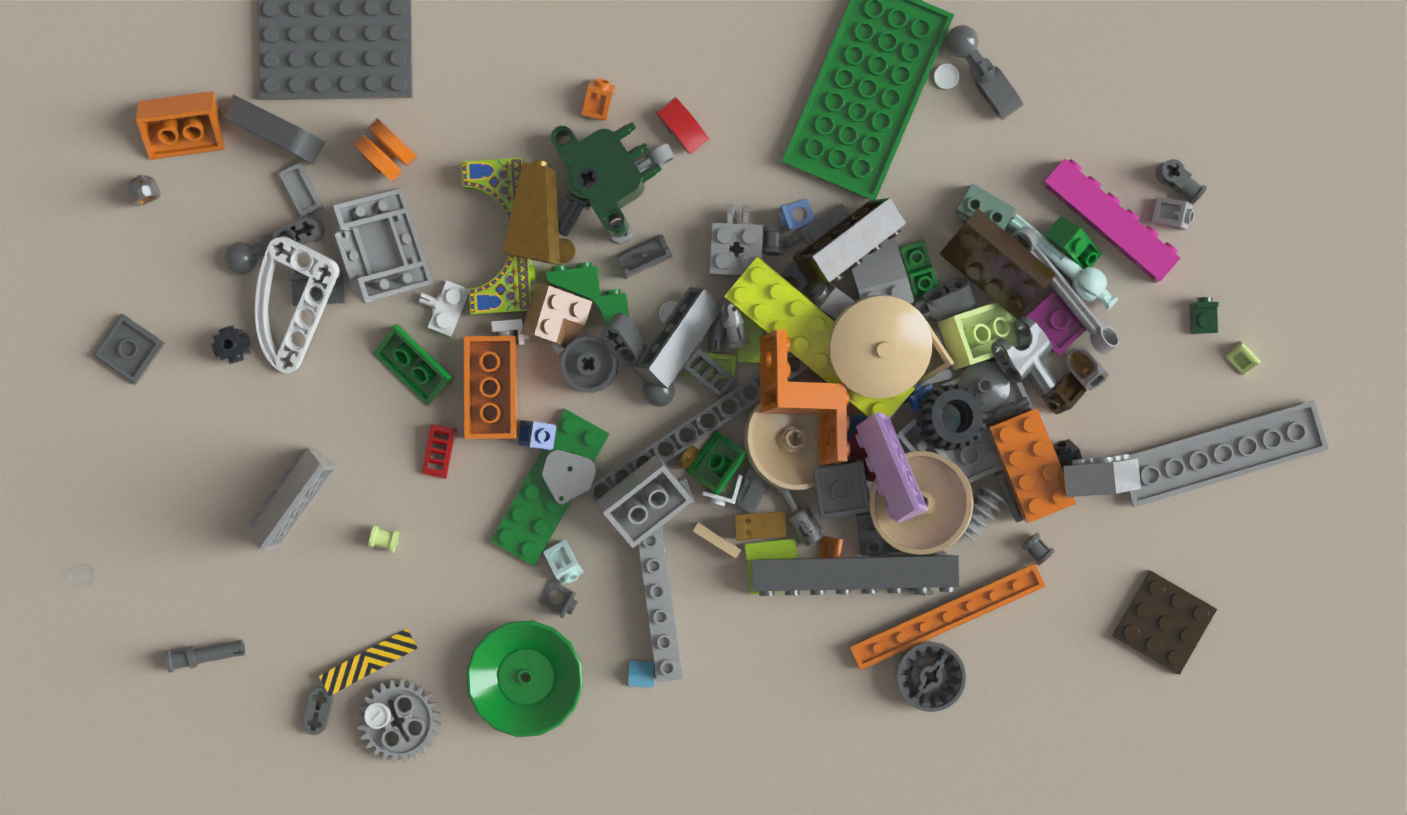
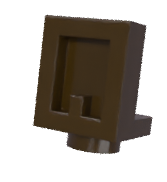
M1071 371L1058 381V385L1052 391L1041 395L1048 408L1056 415L1070 410L1087 391Z

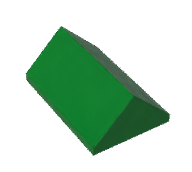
M398 324L392 326L373 353L427 406L455 379L449 371Z

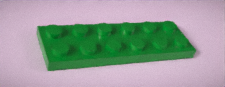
M565 409L556 424L553 449H542L490 542L535 566L573 500L571 499L564 504L556 502L542 476L547 456L555 450H562L586 457L594 463L609 433ZM571 466L568 467V471H572ZM560 496L559 500L563 501L564 497Z

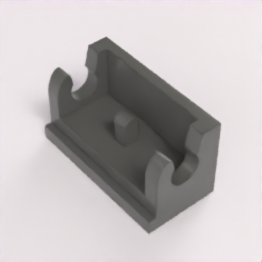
M662 234L616 255L627 279L673 258Z

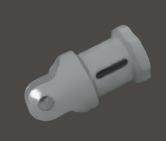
M724 302L721 305L722 327L726 328L729 341L727 348L731 349L748 345L750 341L746 338L743 323H745L744 316L733 303Z

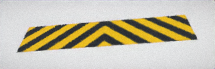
M405 629L323 673L319 678L327 693L331 696L418 649L408 629Z

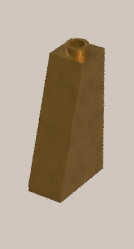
M533 159L532 163H522L503 253L514 257L559 265L556 171L547 167V162Z

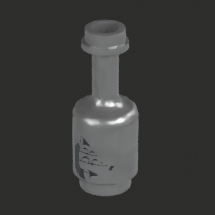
M776 487L774 489L776 495L782 496L791 511L788 522L800 542H804L807 547L822 538V527L809 507H800L790 490Z

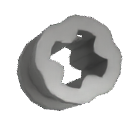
M621 220L614 221L610 227L617 228L621 224ZM630 224L626 237L616 238L610 235L612 241L619 245L628 243L632 238Z

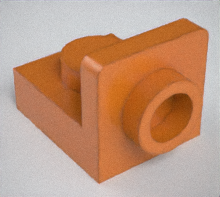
M591 79L581 115L606 121L615 85L610 84V81L606 79Z

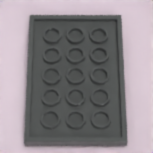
M259 0L260 99L413 98L412 0Z

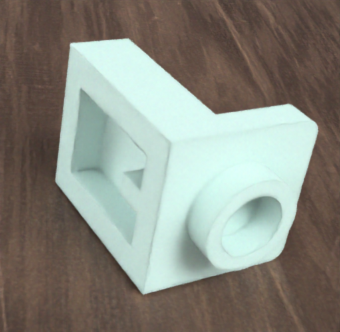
M566 540L543 551L555 577L561 584L571 583L584 573Z

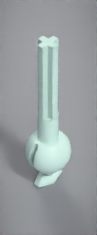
M1018 214L1010 221L1008 226L1015 232L1021 227H1030L1036 231L1039 237L1038 247L1050 262L1073 280L1072 288L1082 301L1092 302L1097 299L1100 303H1103L1107 310H1110L1118 301L1117 297L1110 295L1105 289L1107 279L1101 270L1095 267L1082 269ZM1018 234L1030 244L1026 236Z

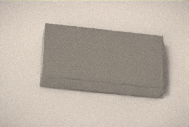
M300 161L277 173L300 218H304L324 208Z

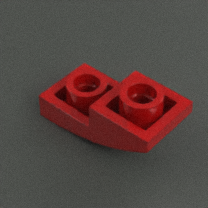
M676 97L656 112L669 133L674 134L687 154L691 155L710 139L691 113Z

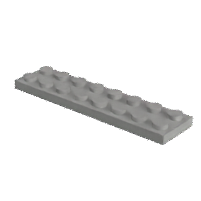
M1308 401L1130 454L1129 459L1138 458L1141 489L1128 491L1132 507L1328 450V444L1315 401Z

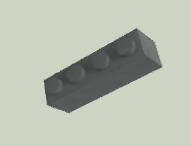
M689 287L634 368L653 386L668 388L676 380V375L683 365L689 361L690 355L696 346L702 342L709 327L717 320L718 314L721 311L720 304L704 288Z

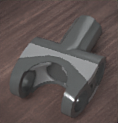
M1020 316L1014 323L1018 335L1017 347L1015 348L1006 340L998 338L992 343L991 350L999 366L1011 381L1019 383L1027 377L1037 393L1045 395L1058 385L1057 380L1043 361L1052 351V344L1043 330L1031 318Z

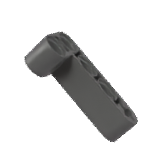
M236 95L232 96L222 115V118L287 150L311 164H314L325 143L306 130Z

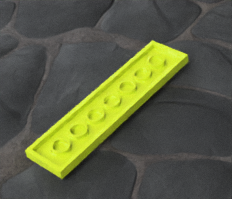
M757 256L724 297L766 332L787 330V337L790 340L789 351L827 383L844 384L834 372L828 352L829 336L835 320ZM846 386V391L849 393V401L868 417L877 412L891 417L915 389L912 386L907 391L893 397L870 398L860 395Z

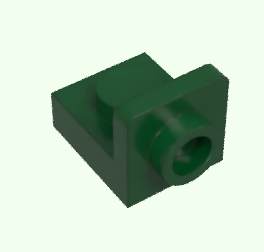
M1213 297L1197 298V302L1190 304L1191 334L1218 333L1217 307H1220V302H1213Z

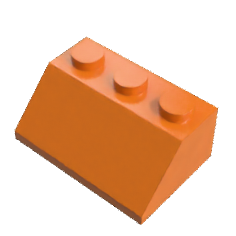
M214 91L138 101L136 122L149 160L225 149L221 115Z

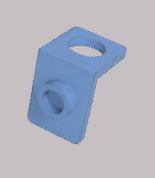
M807 199L787 206L783 204L780 206L781 212L777 213L782 228L787 227L788 232L807 226L815 221ZM797 207H802L807 212V218L802 222H797L792 217V212Z

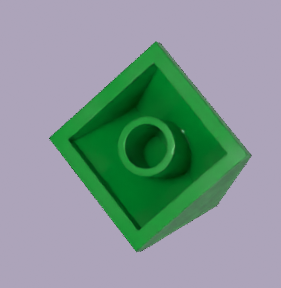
M715 430L686 472L719 495L748 453Z

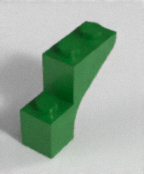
M592 262L576 264L577 268L567 269L566 265L551 267L552 271L546 272L547 280L552 285L595 302L601 310L604 327L617 313H622L629 317L627 294L621 293V289L605 291L606 295L601 296L598 267L592 266Z

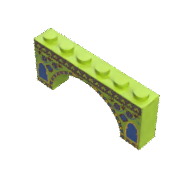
M523 158L461 161L463 188L465 190H477L494 198L502 206L510 221L524 160ZM509 255L504 267L495 278L482 286L469 289L470 314L489 315L527 312L533 294L531 281L536 280L535 265H530L529 259Z

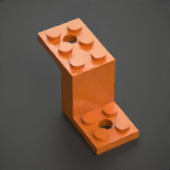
M775 330L760 337L761 414L819 415V466H831L846 462L850 454V445L847 442V431L849 430L850 421L846 411V406L849 403V393L846 391V385L842 383L787 382V378L790 376V364L787 363L790 340L787 337V330Z

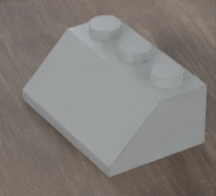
M658 454L597 500L602 513L632 548L693 502V499Z

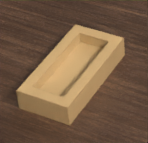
M699 522L693 529V532L735 559L741 551L739 547Z

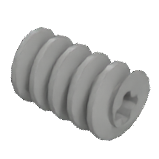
M984 486L979 488L982 496L978 494L973 495L976 503H973L972 517L964 532V535L974 543L975 540L972 534L982 535L979 526L989 527L985 519L995 520L992 511L1002 512L999 503L1008 505L996 492Z

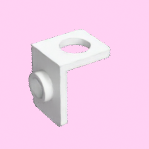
M738 475L732 499L702 491L701 495L711 497L710 502L725 506L726 502L735 504L742 475Z

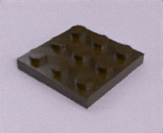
M1149 570L1112 637L1180 675L1216 613L1217 608Z

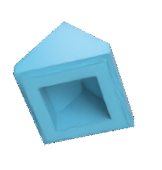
M630 660L628 686L654 687V662Z

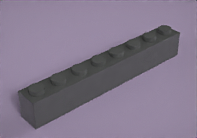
M959 555L752 560L753 591H759V596L775 595L774 591H785V595H800V590H810V595H824L826 590H836V594H851V589H861L862 594H875L877 589H887V593H903V588H913V593L929 592V588H939V592H955V587H960Z

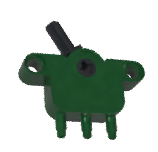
M633 122L622 126L614 132L609 129L597 130L581 141L577 140L572 130L567 126H558L552 131L551 141L569 169L567 184L570 191L566 197L570 202L558 222L560 235L567 237L583 208L589 211L591 206L611 236L622 237L627 233L629 223L621 208L642 195L645 189V182L662 170L660 165L656 164L640 173L633 160L643 155L644 152L649 150V147L646 143H643L627 152L621 143V139L636 129ZM563 136L570 137L566 144H559V140ZM592 179H594L593 183H585L586 180L591 181ZM613 219H621V224L617 228L610 227Z

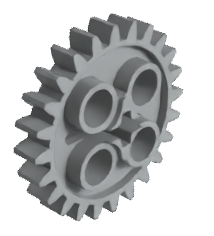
M392 679L389 688L383 682L380 684L381 692L373 688L371 691L374 698L366 696L364 699L368 705H361L359 708L365 712L371 704L382 703L390 710V721L385 727L374 729L367 725L364 714L359 715L357 719L364 721V724L357 728L366 732L361 737V740L369 739L370 742L366 748L375 746L374 755L376 756L383 752L384 761L389 755H392L393 763L397 762L399 756H402L403 761L407 762L409 754L414 759H417V750L425 754L427 750L424 744L432 746L434 742L430 736L437 737L439 734L433 727L441 725V722L434 720L441 713L432 709L438 703H429L428 700L432 694L429 693L424 696L422 694L424 686L416 690L415 681L408 687L406 686L405 679L400 681L399 686ZM405 697L411 701L412 706L410 710H403L400 707V698ZM389 700L393 701L397 716L405 719L402 727L409 736L410 741L405 740L401 725L394 723L397 717L388 703ZM411 721H418L421 723V733H414L411 731ZM393 731L398 734L399 742L397 744H391L387 740L388 732Z

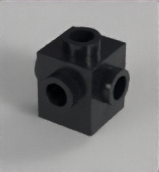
M233 326L219 329V334L213 336L214 343H212V349L216 358L220 357L221 361H229V364L243 361V356L251 354L249 336L242 329H234ZM227 340L233 342V346L230 349L227 347Z

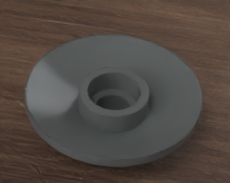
M982 361L970 365L963 372L959 380V384L963 385V388L969 387L973 389L972 395L978 394L981 397L978 402H984L986 407L982 409V412L994 411V409L1001 407L1007 400L1010 392L1008 377L1000 366L992 362ZM981 382H988L990 384L989 390H982Z

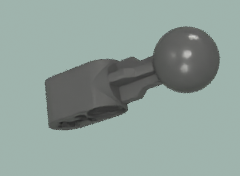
M958 25L952 28L946 37L948 51L956 57L966 59L971 66L970 73L975 79L974 82L977 89L997 117L1004 120L1023 106L1021 98L997 66L994 67L988 58L981 56L977 50L979 40L975 30L967 25Z
M305 217L263 236L261 242L254 245L236 242L226 250L224 256L225 264L233 273L247 274L255 268L257 259L264 257L271 240L283 236L285 232H289L292 240L306 245L322 237L324 233L323 223L317 218ZM309 225L314 226V229L311 230V233L300 234L298 232L308 229ZM283 243L276 245L279 248V254L287 251L283 248Z
M959 277L929 289L924 293L923 299L914 302L912 306L923 315L925 320L942 321L971 309L976 301L969 280L965 277Z
M622 313L615 314L601 332L604 342L620 364L631 367L636 374L641 376L645 382L643 385V396L649 404L656 407L669 404L675 395L674 383L668 388L653 386L634 368L645 352L647 343L627 315Z

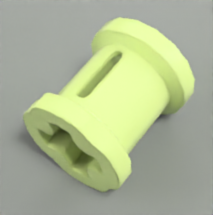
M374 525L368 547L373 548L377 546L388 549L390 553H394L398 543L399 531L390 532L379 529V526Z

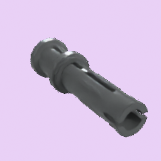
M241 639L200 648L187 646L184 650L173 652L166 650L165 662L167 670L171 673L175 669L184 667L192 669L204 662L244 656L245 645Z

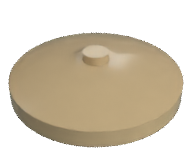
M870 295L850 304L836 319L829 336V359L838 378L852 391L870 398L893 397L910 389L926 371L932 354L931 332L923 315L907 301L891 295Z
M761 401L754 407L747 420L744 433L745 449L754 470L766 482L780 489L797 491L814 487L812 469L825 467L819 466V415L761 414Z
M927 451L909 452L905 456L929 511L902 523L895 522L894 519L891 520L885 509V505L888 504L884 495L881 496L876 488L875 482L878 481L876 477L870 492L869 506L871 518L881 537L896 549L916 555L938 553L952 546L966 531L973 513L972 489L963 471L948 458Z

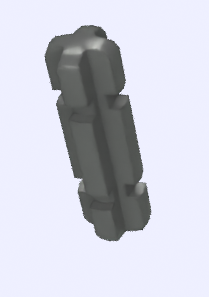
M1027 397L1018 399L1016 403L1011 402L994 409L993 412H986L987 419H984L983 423L989 427L996 424L998 420L1001 422L1019 415L1018 412L1024 413L1029 411L1031 404Z

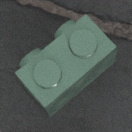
M972 183L954 212L959 214L957 218L965 223L978 208L1004 230L1016 209Z

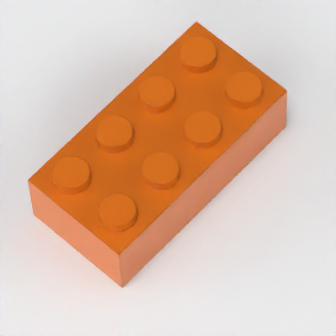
M464 336V439H518V343L516 336Z
M1038 408L986 427L1024 522H1033L1076 504L1074 497H1066L1064 472Z

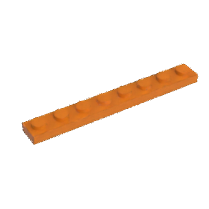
M1032 563L849 647L859 670H863L1046 586L1036 564Z

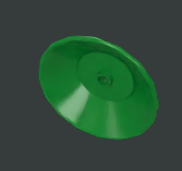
M533 620L508 622L488 632L473 649L466 670L467 692L477 714L496 731L514 737L541 736L561 726L575 710L583 688L582 664L572 643L554 627ZM522 673H529L531 679L523 681L521 678Z

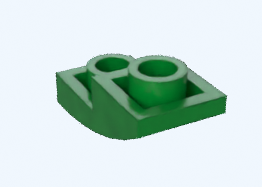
M920 239L899 246L915 298L923 296L926 291L938 286L925 241Z

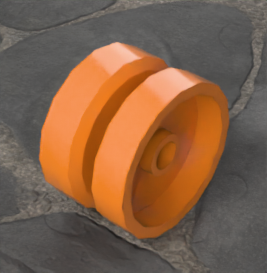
M376 118L368 126V129L378 140L374 143L366 135L360 134L352 144L363 154L362 157L379 173L382 172L388 179L394 182L402 174V171L392 160L396 157L405 166H410L418 157Z

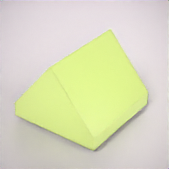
M1240 342L1226 355V358L1242 375L1261 362L1243 342Z

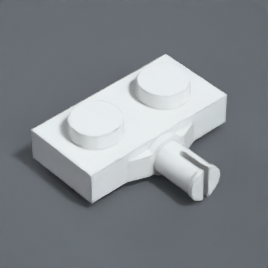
M446 280L444 288L437 298L422 292L421 297L430 300V302L420 298L419 303L433 308L428 328L452 337L468 297L469 289Z

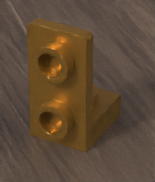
M785 512L734 514L736 541L786 537Z

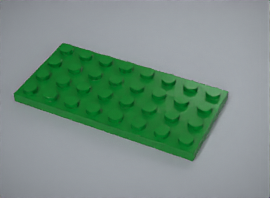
M850 0L781 163L868 200H876L955 14L922 0Z

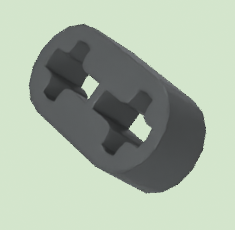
M324 686L316 687L308 696L303 718V728L311 735L320 734L326 729L333 695L329 696ZM322 691L327 701L322 702L319 709L317 708L318 699H315L314 695H318ZM317 712L319 713L318 722L322 724L314 730L309 720L314 719Z

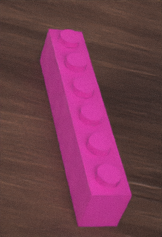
M1065 158L1060 161L1041 184L1155 283L1162 281L1180 260V257L1176 254L1178 252L1177 249L1168 242L1164 244L1157 238L1158 233L1148 225L1144 227L1138 222L1139 217L1132 210H1124L1119 205L1120 201L1110 192L1106 194L1099 188L1101 184L1092 176L1087 178L1081 173L1080 170L1082 168L1072 159L1068 161Z

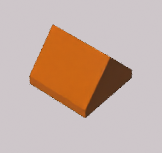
M823 536L819 558L842 557L845 539Z

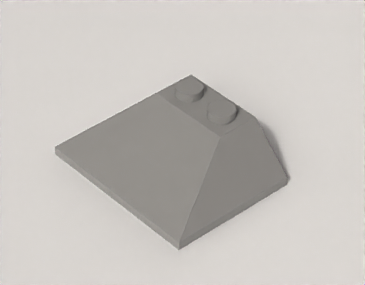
M402 188L331 206V237L347 285L364 304L434 284Z

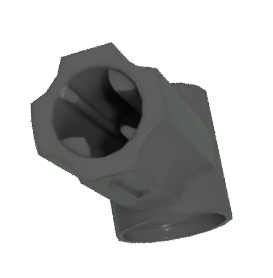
M750 464L744 477L745 482L734 505L754 513L764 490H767L770 484L761 478Z

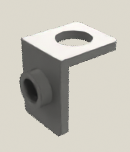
M550 581L540 603L560 613V617L564 618L566 613L571 615L578 601L574 600L577 593L554 581ZM560 590L564 595L562 603L557 605L551 603L549 600L550 592Z

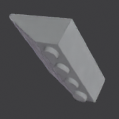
M308 448L306 451L304 449L301 450L294 460L297 463L292 471L287 470L279 481L282 485L278 491H272L264 502L267 504L262 513L258 511L249 523L252 527L248 532L263 552L280 546L337 466L313 448Z

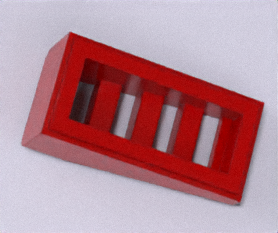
M436 424L430 425L422 474L447 479L457 429ZM439 433L449 437L448 440L435 438V435ZM433 444L447 445L446 450L433 448ZM431 454L445 455V459L431 458ZM429 463L443 465V470L429 468Z

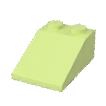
M995 302L937 322L947 352L954 362L952 364L953 369L957 370L994 357L991 346L998 338L1006 340L1011 346L1013 345L1016 348L1018 345V335L1014 323L1017 319Z

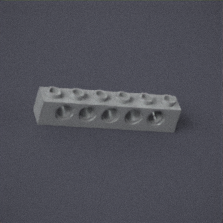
M661 526L638 544L657 682L682 679L683 677L663 527Z

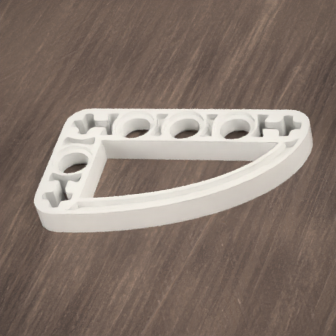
M284 236L270 241L262 261L255 296V325L259 344L265 357L273 367L287 374L297 370L303 361L339 275V266L332 259ZM283 243V248L289 252L293 251L294 248L296 250L293 252V254H290L288 252H283L279 254V248L276 247V245ZM300 253L308 255L310 261L307 267L299 264L298 255ZM277 261L309 277L279 351L273 341L269 325V296ZM329 266L328 271L331 274L325 276L323 282H319L318 280L322 279L324 271L321 268ZM313 287L321 289L323 296L320 301L312 298L311 289ZM303 310H309L313 314L311 323H306L302 320L301 314ZM294 332H298L303 336L304 341L301 346L293 343L292 335ZM292 350L298 351L292 354L290 361L293 364L287 367V361L284 358L288 357Z

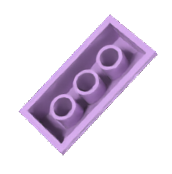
M881 412L871 415L856 426L858 434H855L859 446L861 448L865 447L868 455L865 460L871 472L874 471L877 476L876 488L881 496L884 495L888 504L885 505V509L891 520L894 519L895 522L902 523L929 510L890 417Z

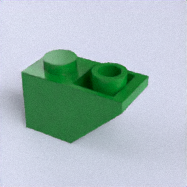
M1062 216L1057 219L1044 235L1082 269L1092 267L1102 255L1079 226Z

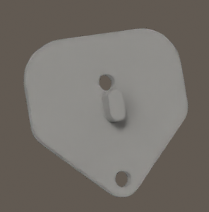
M555 450L547 456L542 476L556 502L564 504L591 488L596 467L593 461L586 457L562 450ZM569 466L572 467V471H568ZM560 496L564 497L563 501L559 500Z

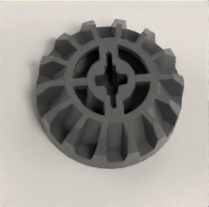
M925 641L911 647L905 654H902L898 667H896V684L903 698L913 707L927 712L941 711L953 705L961 696L966 683L965 667L957 653L942 643ZM926 657L935 658L932 663L924 664L921 667L916 664L919 660ZM944 666L947 673L945 683L942 682L943 674L941 672ZM913 667L918 669L919 682L916 686L912 681ZM935 670L933 673L936 676L935 680L929 679L925 682L927 680V677L924 675L925 672L931 673ZM939 685L942 686V687H941L939 690H937V691L927 692L928 689H934V688L938 687Z

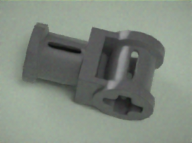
M1176 159L1168 160L1160 164L1156 169L1157 180L1164 185H1168L1174 191H1180L1189 199V203L1192 205L1200 199L1207 189L1205 185L1201 186L1191 178L1192 174ZM1170 167L1173 169L1171 172L1173 176L1171 177L1167 175L1169 173L1168 168Z

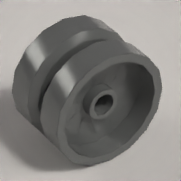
M585 336L575 339L566 347L562 354L560 366L563 377L570 386L581 392L594 393L604 390L612 383L617 375L618 362L603 340L597 337ZM588 360L594 362L593 365L595 367L592 370L585 367V363Z

